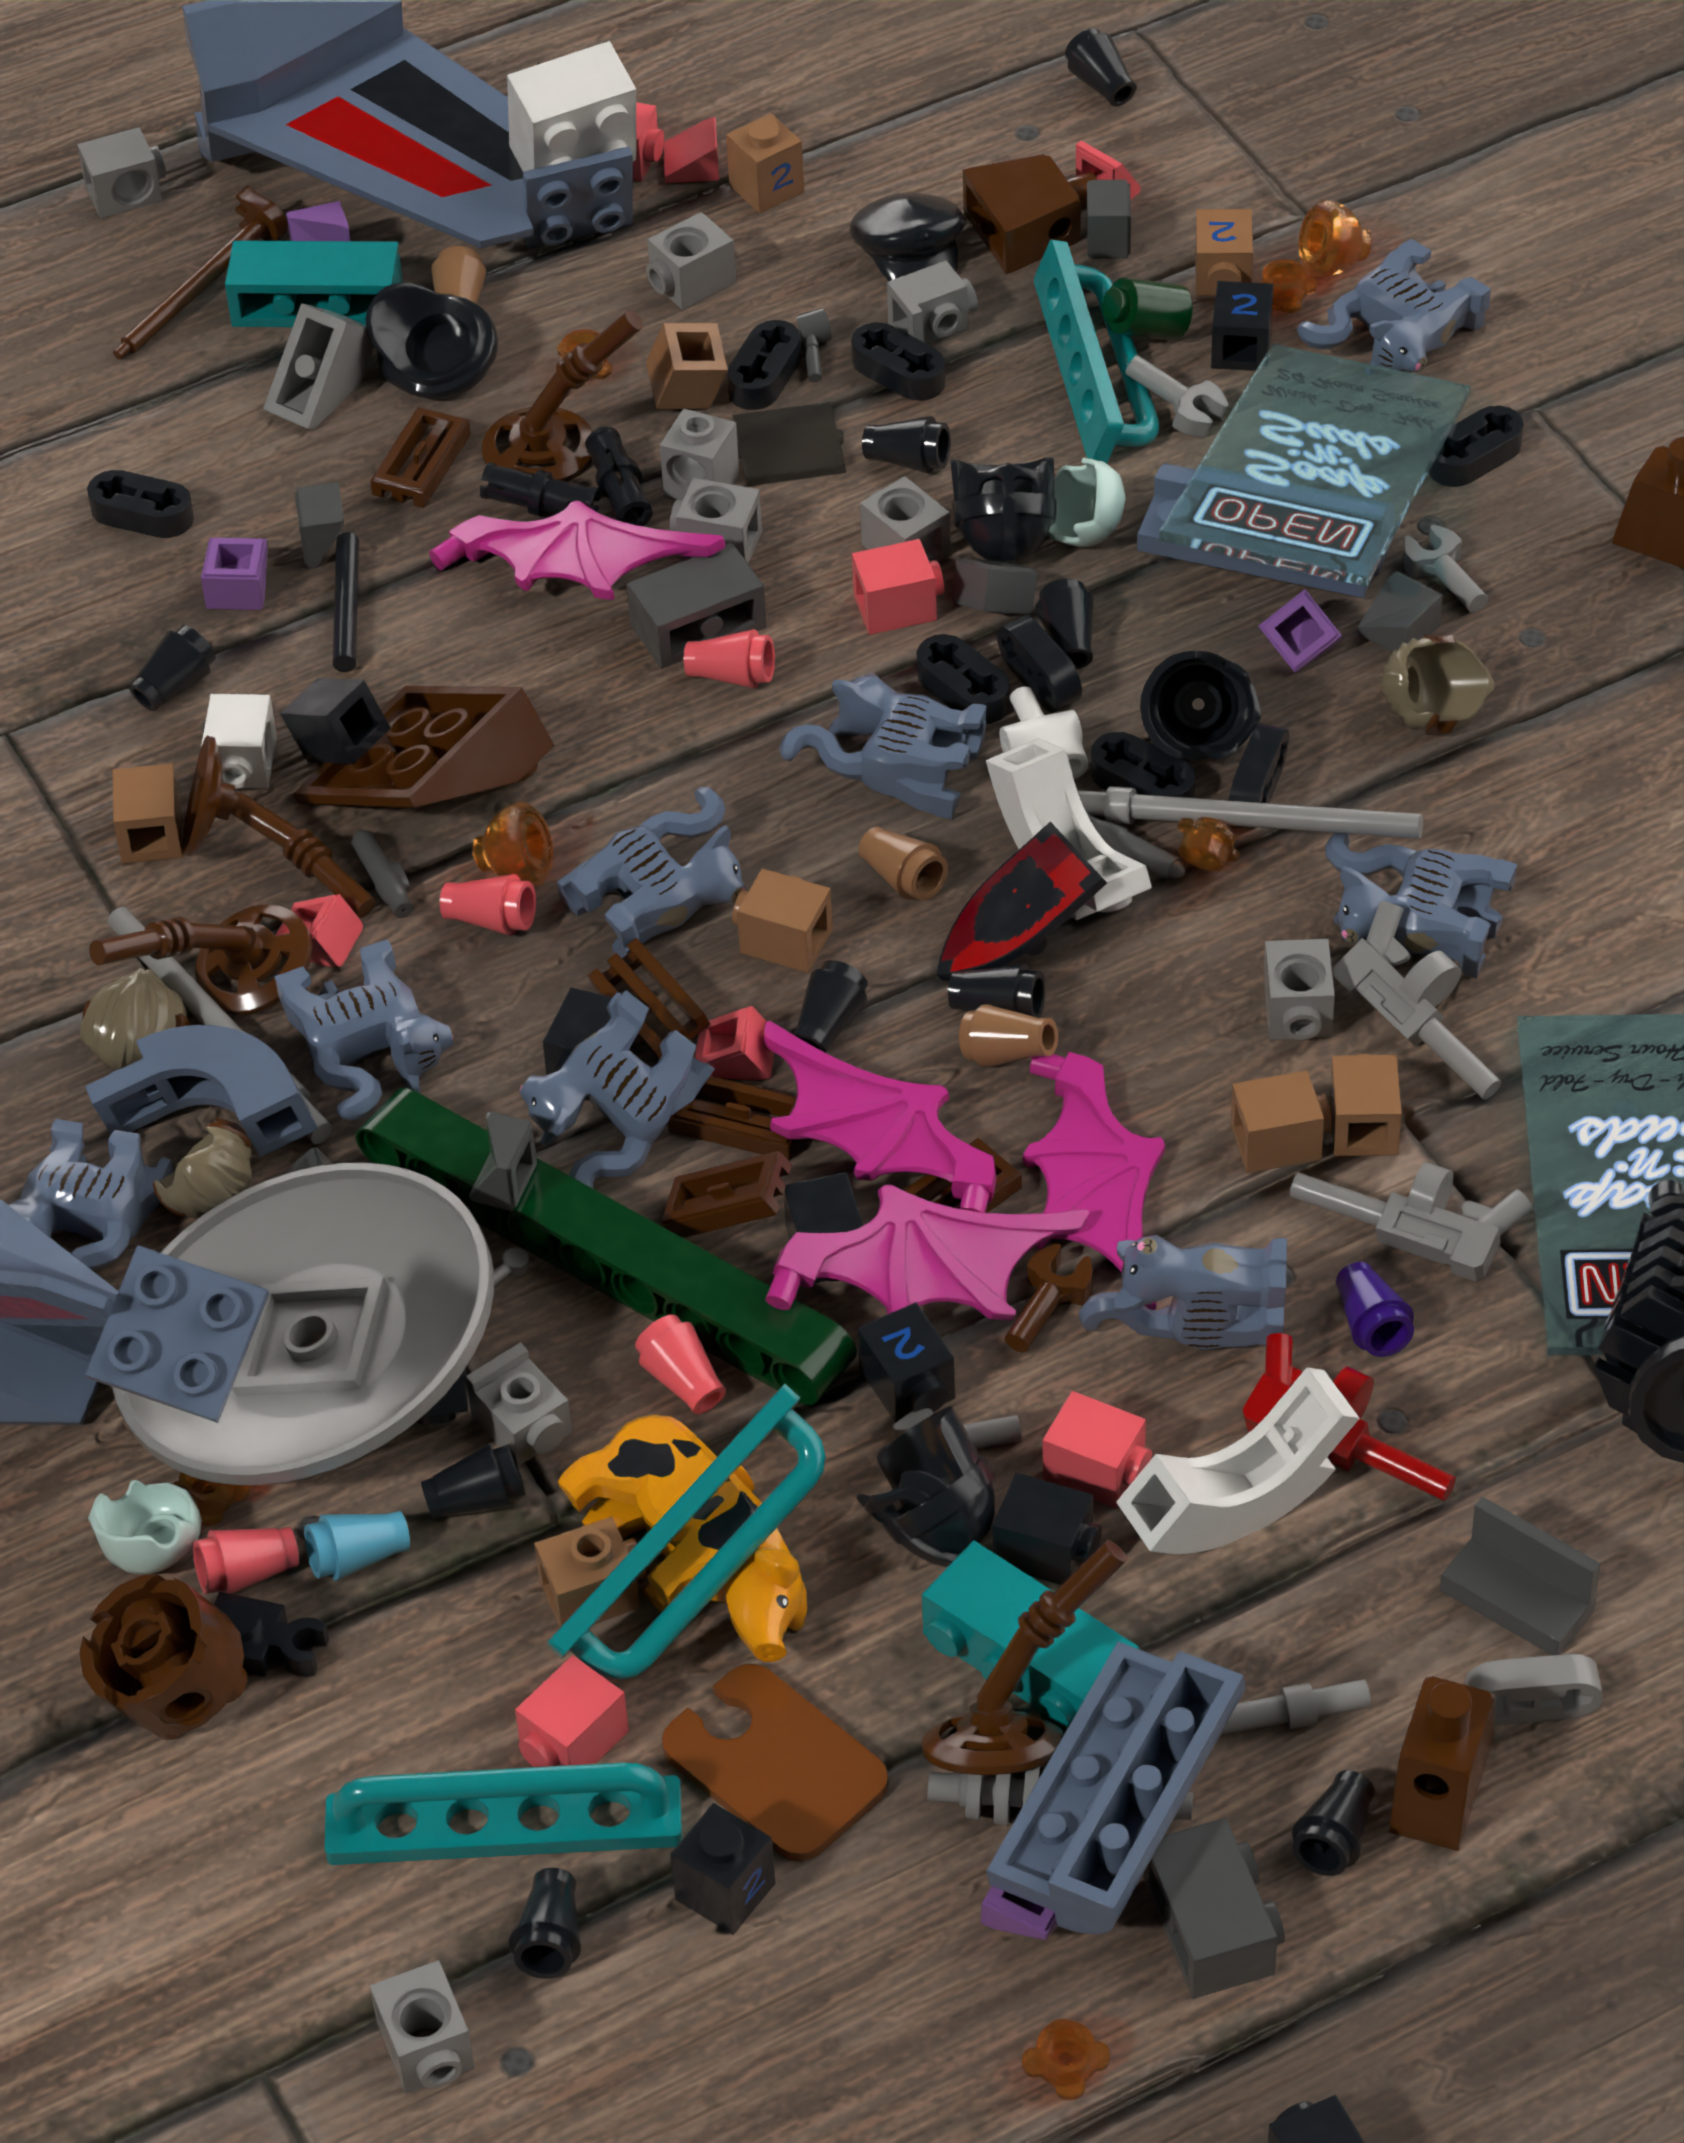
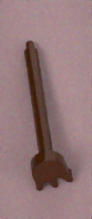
M246 186L239 192L236 198L241 204L235 208V211L245 218L239 223V227L242 230L122 337V344L113 351L114 356L121 360L129 352L135 353L227 270L233 241H259L260 239L264 241H277L288 231V222L282 210L271 200L254 191L250 186Z

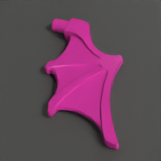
M573 501L569 503L566 509L554 516L530 522L503 520L481 515L475 516L448 531L450 538L431 549L429 556L439 570H444L463 556L475 562L490 552L502 557L511 565L515 572V582L524 591L530 590L538 579L559 578L575 581L587 586L595 598L614 600V592L611 586L623 575L643 564L671 555L708 557L721 551L726 545L722 535L670 531L632 525L599 514L581 501Z
M771 1021L765 1023L764 1042L768 1049L784 1058L793 1071L797 1087V1097L793 1110L789 1116L772 1118L770 1124L772 1132L788 1139L809 1138L819 1140L847 1152L857 1163L854 1167V1174L857 1180L872 1181L880 1175L899 1172L923 1173L944 1178L952 1182L953 1198L961 1199L959 1209L985 1213L987 1203H992L997 1180L993 1156L953 1136L939 1121V1110L949 1100V1093L945 1087L941 1085L903 1082L873 1074L826 1054Z
M1068 1052L1066 1057L1056 1054L1032 1057L1030 1074L1054 1080L1055 1094L1064 1097L1056 1124L1043 1139L1028 1145L1022 1157L1023 1163L1027 1167L1039 1166L1044 1174L1048 1193L1043 1213L1087 1209L1089 1211L1084 1225L1077 1233L1051 1237L1037 1244L1036 1249L1041 1250L1051 1239L1075 1241L1105 1256L1122 1273L1123 1261L1117 1254V1244L1119 1241H1136L1143 1237L1142 1217L1144 1202L1150 1180L1165 1154V1143L1161 1137L1145 1138L1131 1133L1114 1117L1106 1096L1103 1065L1089 1057ZM1153 1302L1144 1306L1150 1310H1156L1157 1304Z
M884 1185L877 1192L880 1200L878 1212L864 1226L856 1230L839 1233L796 1232L780 1251L772 1273L775 1276L766 1296V1302L776 1309L789 1310L799 1286L810 1289L815 1283L816 1278H831L845 1281L867 1291L886 1307L887 1314L915 1302L921 1306L931 1302L949 1301L974 1307L988 1319L1012 1320L1016 1315V1310L1007 1303V1287L1017 1263L1030 1249L1042 1241L1054 1236L1077 1233L1084 1225L1089 1211L1087 1209L1040 1214L981 1213L930 1202L893 1185Z

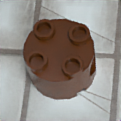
M159 1574L141 1575L119 1585L98 1604L90 1618L91 1621L97 1624L92 1632L91 1640L89 1641L84 1636L82 1638L79 1652L82 1673L94 1693L138 1726L151 1731L164 1740H173L183 1733L206 1724L226 1703L233 1702L242 1695L248 1678L246 1670L242 1667L244 1652L241 1635L225 1613L188 1584L174 1578L175 1580H165Z

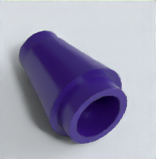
M1354 1262L1345 1266L1336 1277V1286L1339 1290L1354 1343L1359 1348L1377 1357L1390 1356L1401 1351L1408 1345L1414 1334V1313L1412 1308L1373 1271L1368 1263Z

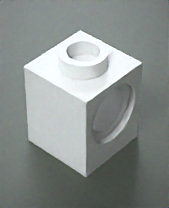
M210 694L202 744L207 735L215 737L220 751L223 782L234 784L235 789H268L277 740L270 695Z

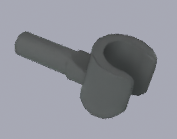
M823 308L801 313L796 318L801 348H803L806 356L808 380L810 382H819L822 379L818 344L830 341L832 338L830 322Z

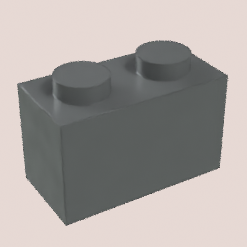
M733 543L726 544L724 549L714 555L693 557L626 583L630 626L661 669L684 660V648L688 641H703L755 629L759 631L767 628L764 585Z
M1227 1818L1164 1835L1144 1871V1882L1192 1999L1275 1975L1277 1945L1285 1942L1284 1928L1272 1900L1262 1902L1255 1884L1259 1883V1872L1253 1851L1248 1842L1237 1843Z

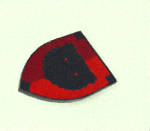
M1050 821L990 875L968 900L951 927L944 943L936 975L941 980H950L953 972L1001 967L1025 953L1032 956L1040 954L1046 948V938L1101 890L1107 882Z

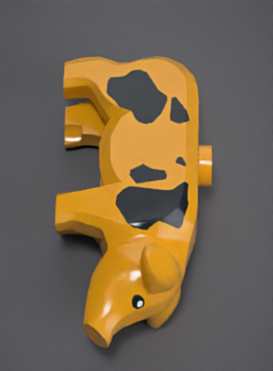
M648 1415L627 1422L603 1449L580 1457L563 1472L558 1480V1484L579 1512L588 1503L599 1497L582 1520L583 1526L613 1517L623 1539L640 1530L646 1529L648 1533L717 1456L680 1421L670 1416ZM742 1465L663 1549L659 1555L664 1560L647 1575L650 1584L644 1589L645 1594L660 1612L672 1602L762 1503L752 1493L755 1490L753 1481ZM778 1528L774 1530L711 1599L712 1601L727 1604L735 1631L753 1655L763 1662H775L785 1657L787 1651L783 1643V1635L787 1627L793 1631L801 1630L807 1614V1591L802 1581L798 1561L791 1555Z

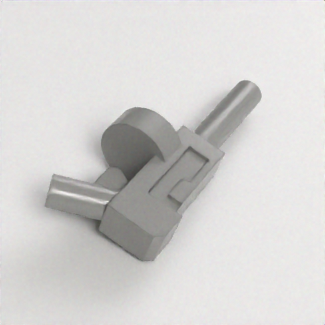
M1380 901L1366 941L1361 938L1333 967V976L1357 1000L1363 996L1415 1047L1423 1040L1482 1099L1490 1098L1498 1091L1502 1081L1441 1023L1444 1017L1435 1008L1454 990L1460 980L1461 969L1443 951H1435L1422 958L1408 972L1405 978L1402 977L1393 967L1410 959V953L1394 938L1404 909L1395 904Z
M1425 1162L1419 1169L1408 1197L1391 1192L1387 1202L1299 1172L1294 1177L1290 1188V1197L1376 1226L1379 1243L1444 1265L1448 1264L1451 1266L1452 1274L1475 1282L1485 1279L1501 1243L1500 1236L1533 1210V1206L1525 1194L1515 1189L1493 1208L1472 1201H1466L1462 1205L1463 1216L1447 1211L1445 1208L1452 1189L1453 1171L1429 1162Z

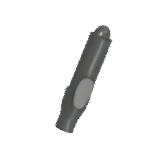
M1087 814L1102 839L1115 851L1146 865L1148 870L1167 880L1184 876L1185 868L1179 857L1128 832L1122 826Z
M356 831L352 840V846L375 884V890L391 908L396 917H407L412 912L413 905L407 896L406 890H409V882L403 868L399 863L388 860L371 831Z

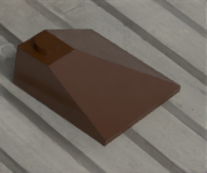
M404 686L381 709L391 727L387 733L354 764L324 763L293 794L298 803L415 808L521 782L537 770V763L555 745L522 687Z

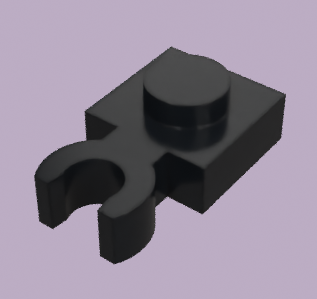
M219 1591L214 1606L225 1613L240 1632L244 1652L242 1667L247 1673L265 1676L271 1660L283 1662L285 1668L294 1675L301 1677L316 1675L318 1668L315 1653L301 1651L298 1648L305 1644L327 1647L329 1637L324 1622L306 1617L287 1623L285 1606L283 1604Z

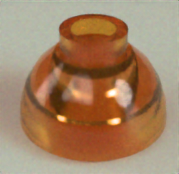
M1322 199L1306 214L1299 233L1298 249L1300 260L1309 275L1313 277L1338 275L1349 269L1355 261H1364L1370 253L1372 247L1371 232L1368 228L1361 227L1358 218L1349 208L1339 202Z
M519 801L499 811L488 823L484 835L477 836L474 839L473 856L477 866L483 872L493 871L498 877L516 874L521 881H530L533 886H537L546 881L552 869L553 843L549 828L540 812L531 804Z

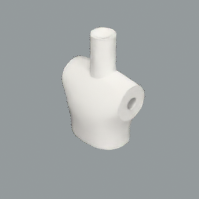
M1024 686L1014 690L1010 695V701L1020 722L1000 728L999 735L1003 753L1040 738L1066 749L1073 778L1076 779L1082 776L1088 769V759L1082 746V728L1076 712L1068 710L1044 715L1030 687Z

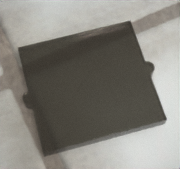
M830 402L732 415L737 429L738 459H741L747 487L846 473V465L841 444L844 443V432L836 427Z

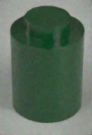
M1122 277L1117 279L1106 292L1103 298L1102 312L1109 329L1116 334L1177 341L1184 336L1189 328L1193 306L1189 291L1182 285Z

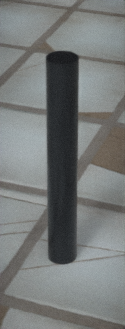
M349 532L342 533L336 538L333 667L340 672H349L356 667L359 538Z

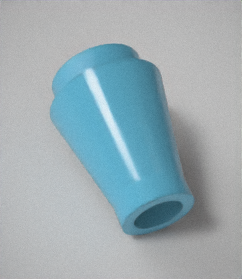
M401 1511L387 1514H321L318 1522L307 1524L304 1527L307 1558L316 1578L331 1576L334 1581H338L391 1555L409 1551L410 1549L409 1530Z

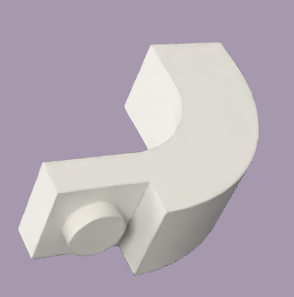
M1037 738L986 760L996 798L1018 849L1051 821L1107 882L1101 890L1071 916L1072 918L1079 920L1097 911L1112 912L1122 909L1132 902V896L1152 888L1146 865L1112 849L1094 828L1077 792L1066 749Z
M1307 1367L1268 1415L1243 1438L1218 1452L1201 1457L1183 1458L1155 1454L1116 1503L1151 1552L1190 1554L1223 1547L1272 1524L1315 1492L1336 1470L1327 1458L1328 1455L1360 1418L1325 1370Z

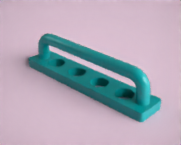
M1050 240L1034 276L1035 289L1086 457L1096 461H1103L1107 464L1115 445L1142 447L1153 442L1159 433V420L1149 389L1125 374L1129 363L1138 355L1132 336L1112 332L1102 312L1103 298L1112 286L1113 281L1095 268L1074 264L1067 242ZM1082 288L1090 290L1098 300L1136 424L1123 423Z
M786 1384L779 1389L550 1638L547 1646L556 1655L563 1659L571 1651L583 1663L604 1678L625 1680L637 1677L657 1660L815 1487L824 1472L825 1450L821 1438L813 1427L793 1410L800 1400V1397ZM775 1430L796 1450L798 1455L796 1466L627 1650L615 1652L609 1649L590 1629L764 1439Z
M622 1762L374 1775L356 1778L347 1782L337 1793H331L326 1797L324 1848L327 1862L330 1865L677 1847L682 1841V1803L679 1777L676 1775L662 1776L653 1768L638 1763ZM604 1803H620L630 1811L629 1816L624 1822L612 1827L601 1826L591 1819L593 1811ZM537 1806L550 1807L559 1815L554 1825L539 1831L524 1827L520 1823V1818L527 1810ZM465 1810H478L488 1818L487 1823L482 1829L471 1834H460L449 1827V1822L454 1815ZM393 1814H407L417 1821L415 1828L403 1837H386L378 1831V1827L383 1819Z

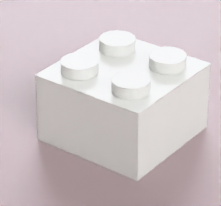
M610 41L507 75L509 146L523 172L625 147H630L633 161L636 160V88Z

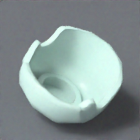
M1084 457L1081 463L1085 465L1062 466L1054 478V498L1057 500L1056 522L1051 525L1048 533L1050 539L1076 547H1090L1106 540L1121 521L1126 500L1120 474L1103 461Z
M138 1480L131 1481L126 1494L118 1500L112 1501L107 1495L99 1494L95 1498L88 1516L105 1557L112 1564L135 1575L156 1573L177 1563L193 1549V1542L199 1538L202 1523L199 1509L188 1490L170 1482L145 1485Z

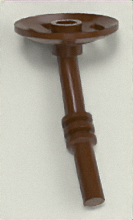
M632 310L626 311L590 343L578 344L574 350L560 359L556 364V373L531 407L506 414L488 429L482 442V455L485 465L491 462L496 463L498 466L536 474L538 470L552 472L553 479L565 482L583 473L593 460L585 446V441L593 430L582 417L559 407L572 389H579L585 385V382L591 380L594 375L602 370V362L643 329V321L640 316ZM576 428L580 434V443L575 452L565 447V429ZM502 430H509L511 447L500 454L496 448L497 438ZM553 461L556 463V465L544 468L518 466L520 462L531 465L547 464Z
M207 735L200 750L192 781L183 831L182 855L192 856L209 833L215 818L228 820L229 816L233 815L281 846L284 857L292 861L293 865L300 869L306 877H316L334 895L340 894L358 917L361 918L367 915L375 905V898L332 860L333 853L329 847L325 846L309 829L299 830L244 793L235 791L234 784L223 782L222 763L216 739L213 736Z
M258 905L243 909L231 915L220 924L191 923L183 917L152 922L145 927L144 931L95 940L90 944L89 953L96 965H104L147 955L159 960L187 954L193 948H201L195 968L196 982L225 1013L245 1015L263 1011L280 1002L275 978L262 987L259 982L275 971L283 955H288L289 957L277 975L302 966L307 971L312 956V939L305 923L293 911L278 905ZM263 917L273 918L284 923L290 933L274 936L270 929L259 923ZM219 969H222L229 978L238 980L237 993H230L217 988L210 977Z
M1107 1540L1055 1592L1046 1590L1039 1597V1601H1035L1029 1607V1612L1025 1611L1018 1617L1020 1627L977 1694V1702L970 1706V1712L939 1723L924 1735L922 1751L924 1757L931 1764L962 1774L1002 1775L1030 1770L1049 1762L1064 1736L1062 1729L1054 1722L1043 1717L1013 1710L1012 1704L1007 1700L1039 1648L1047 1649L1054 1643V1638H1059L1065 1632V1627L1069 1628L1076 1621L1074 1612L1127 1561L1125 1553L1118 1545ZM957 1726V1732L942 1740L941 1735L947 1729ZM1028 1726L1042 1728L1045 1731L1036 1741L1027 1736Z

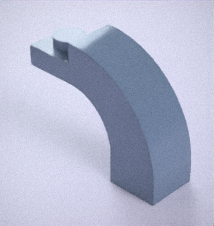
M190 1025L166 1029L136 1040L143 1059L124 1068L117 1069L109 1075L85 1086L92 1105L110 1134L114 1130L132 1132L174 1111L194 1105L220 1106L237 1114L241 1125L260 1157L318 1130L308 1105L280 1057L267 1044L256 1037L229 1027Z

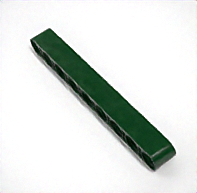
M399 1088L356 1131L355 1139L358 1147L372 1163L408 1169L438 1182L463 1202L478 1224L655 1322L666 1315L675 1314L682 1322L692 1323L704 1350L777 1391L786 1384L800 1397L798 1402L802 1404L813 1405L857 1356V1348L853 1339L833 1320L795 1299L789 1310H780L772 1307L766 1302V1296L770 1289V1286L538 1158H536L537 1165L517 1206L512 1211L473 1202L470 1200V1192L490 1154L488 1131L414 1090Z

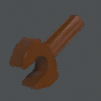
M1053 1244L1033 1255L1027 1264V1281L1036 1288V1291L1005 1335V1342L1009 1347L1017 1352H1026L1059 1303L1078 1305L1086 1303L1092 1294V1263L1089 1256L1083 1257L1076 1265V1269L1072 1274L1059 1276L1056 1275V1272L1061 1264L1060 1244Z

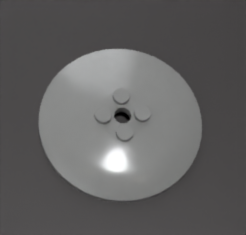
M337 1163L293 1171L264 1181L236 1194L202 1215L184 1229L161 1252L162 1254L268 1289L270 1292L219 1422L216 1423L115 1387H112L113 1393L125 1422L141 1445L161 1462L191 1477L231 1485H265L303 1479L336 1469L376 1450L407 1430L447 1393L466 1368L484 1334L491 1313L494 1295V1270L486 1239L470 1210L456 1195L429 1177L408 1169L375 1163ZM325 1333L317 1343L308 1347H302L309 1343L315 1334Z

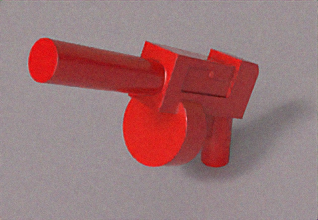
M1273 1333L1266 1337L1265 1374H1262L1242 1409L1249 1432L1268 1415L1303 1373V1371L1292 1367L1293 1338L1288 1334ZM1349 1366L1343 1368L1333 1383L1360 1419L1328 1455L1327 1458L1330 1462L1349 1472L1355 1460L1361 1461L1442 1501H1446L1454 1488L1456 1477L1371 1437L1368 1422L1361 1418L1370 1401L1374 1379Z

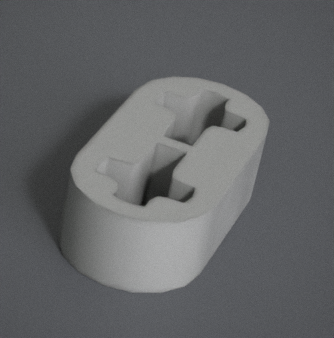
M1562 1654L1485 1662L1472 1669L1465 1679V1685L1487 1690L1495 1695L1494 1725L1582 1717L1596 1710L1604 1699L1596 1662L1590 1657L1581 1654Z

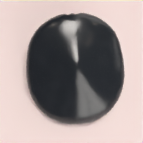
M896 193L882 197L859 210L851 220L850 233L854 242L872 257L881 273L888 281L946 260L957 271L958 247L956 238L963 230L965 221L961 210L953 202L945 198L922 193Z
M408 282L393 283L377 293L366 313L367 333L372 344L377 349V363L382 376L392 385L411 395L432 400L459 396L474 388L486 376L496 358L498 334L495 324L483 308L467 298L436 293L420 285Z

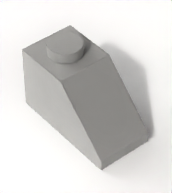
M301 303L263 410L307 429L314 430L362 382L374 349V345L368 336L366 325L339 313Z

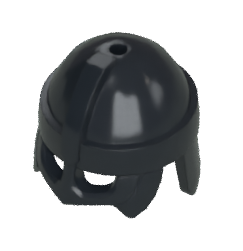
M1045 457L1026 463H1005L1002 465H981L951 460L954 494L952 506L955 527L961 530L971 549L985 560L999 561L1001 563H1017L1034 554L1044 542L1051 525L1056 522L1057 500L1054 498V458Z
M1183 651L1166 658L1150 674L1141 694V718L1149 738L1163 752L1179 759H1221L1231 756L1248 739L1261 719L1258 697L1249 673L1237 663L1207 651ZM1197 698L1204 701V707L1200 710L1193 707V701Z
M952 1406L917 1423L879 1450L877 1462L893 1490L871 1496L865 1494L856 1495V1499L873 1518L882 1523L883 1528L897 1545L902 1544L914 1555L931 1564L948 1567L973 1540L980 1544L990 1531L995 1516V1493L992 1484L995 1474L985 1457L979 1455ZM900 1501L901 1505L895 1509L894 1503Z

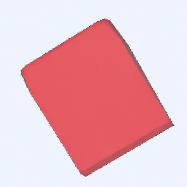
M716 117L705 119L664 142L665 183L719 180Z
M1082 140L1076 144V176L1092 172L1097 180H1127V184H1130V200L1140 193V185L1122 163Z
M340 894L295 902L290 910L302 919L311 935L312 956L310 962L327 967L342 966L363 930L362 921ZM282 923L275 936L290 933V931Z
M753 1006L709 1020L711 1024L698 1034L695 1058L701 1062L708 1063L715 1069L710 1076L722 1079L756 1081L771 1077L774 1052L768 1049L764 1042L765 1023L767 1021Z

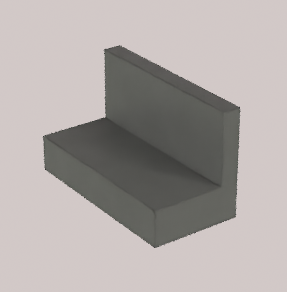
M1481 1497L1474 1507L1472 1537L1441 1574L1440 1591L1547 1653L1560 1655L1595 1611L1601 1563L1488 1499Z

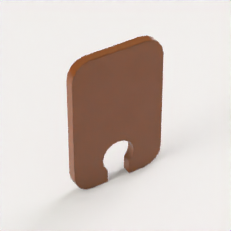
M740 1665L729 1671L713 1685V1693L728 1706L739 1707L751 1717V1725L744 1734L728 1740L716 1738L705 1729L703 1719L689 1708H686L672 1720L663 1733L662 1745L667 1760L728 1812L772 1837L773 1849L789 1860L805 1861L821 1854L872 1809L887 1792L888 1773L882 1761L772 1671L761 1665Z

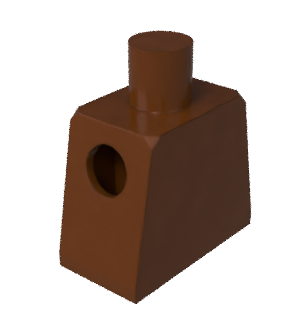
M1044 154L962 170L963 213L1006 274L1041 260L1050 240L1065 241L1068 243V246L1076 244L1081 237V209L1087 208V183L1091 180H1097L1092 172L1066 179L1051 156Z
M1684 437L1674 439L1670 443L1669 448L1665 446L1655 447L1632 483L1613 537V544L1684 568Z
M1434 1676L1424 1679L1400 1752L1389 1833L1459 1851L1493 1743L1494 1694L1487 1690ZM1428 1774L1442 1778L1447 1783L1449 1791L1441 1795L1426 1792Z

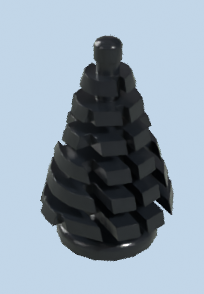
M1669 1179L1658 1182L1649 1192V1213L1652 1216L1643 1212L1633 1252L1628 1261L1621 1285L1614 1298L1612 1310L1607 1318L1604 1328L1606 1330L1598 1346V1350L1603 1352L1607 1361L1598 1357L1594 1369L1609 1407L1623 1414L1622 1425L1637 1433L1640 1441L1661 1457L1684 1463V1186L1679 1181Z

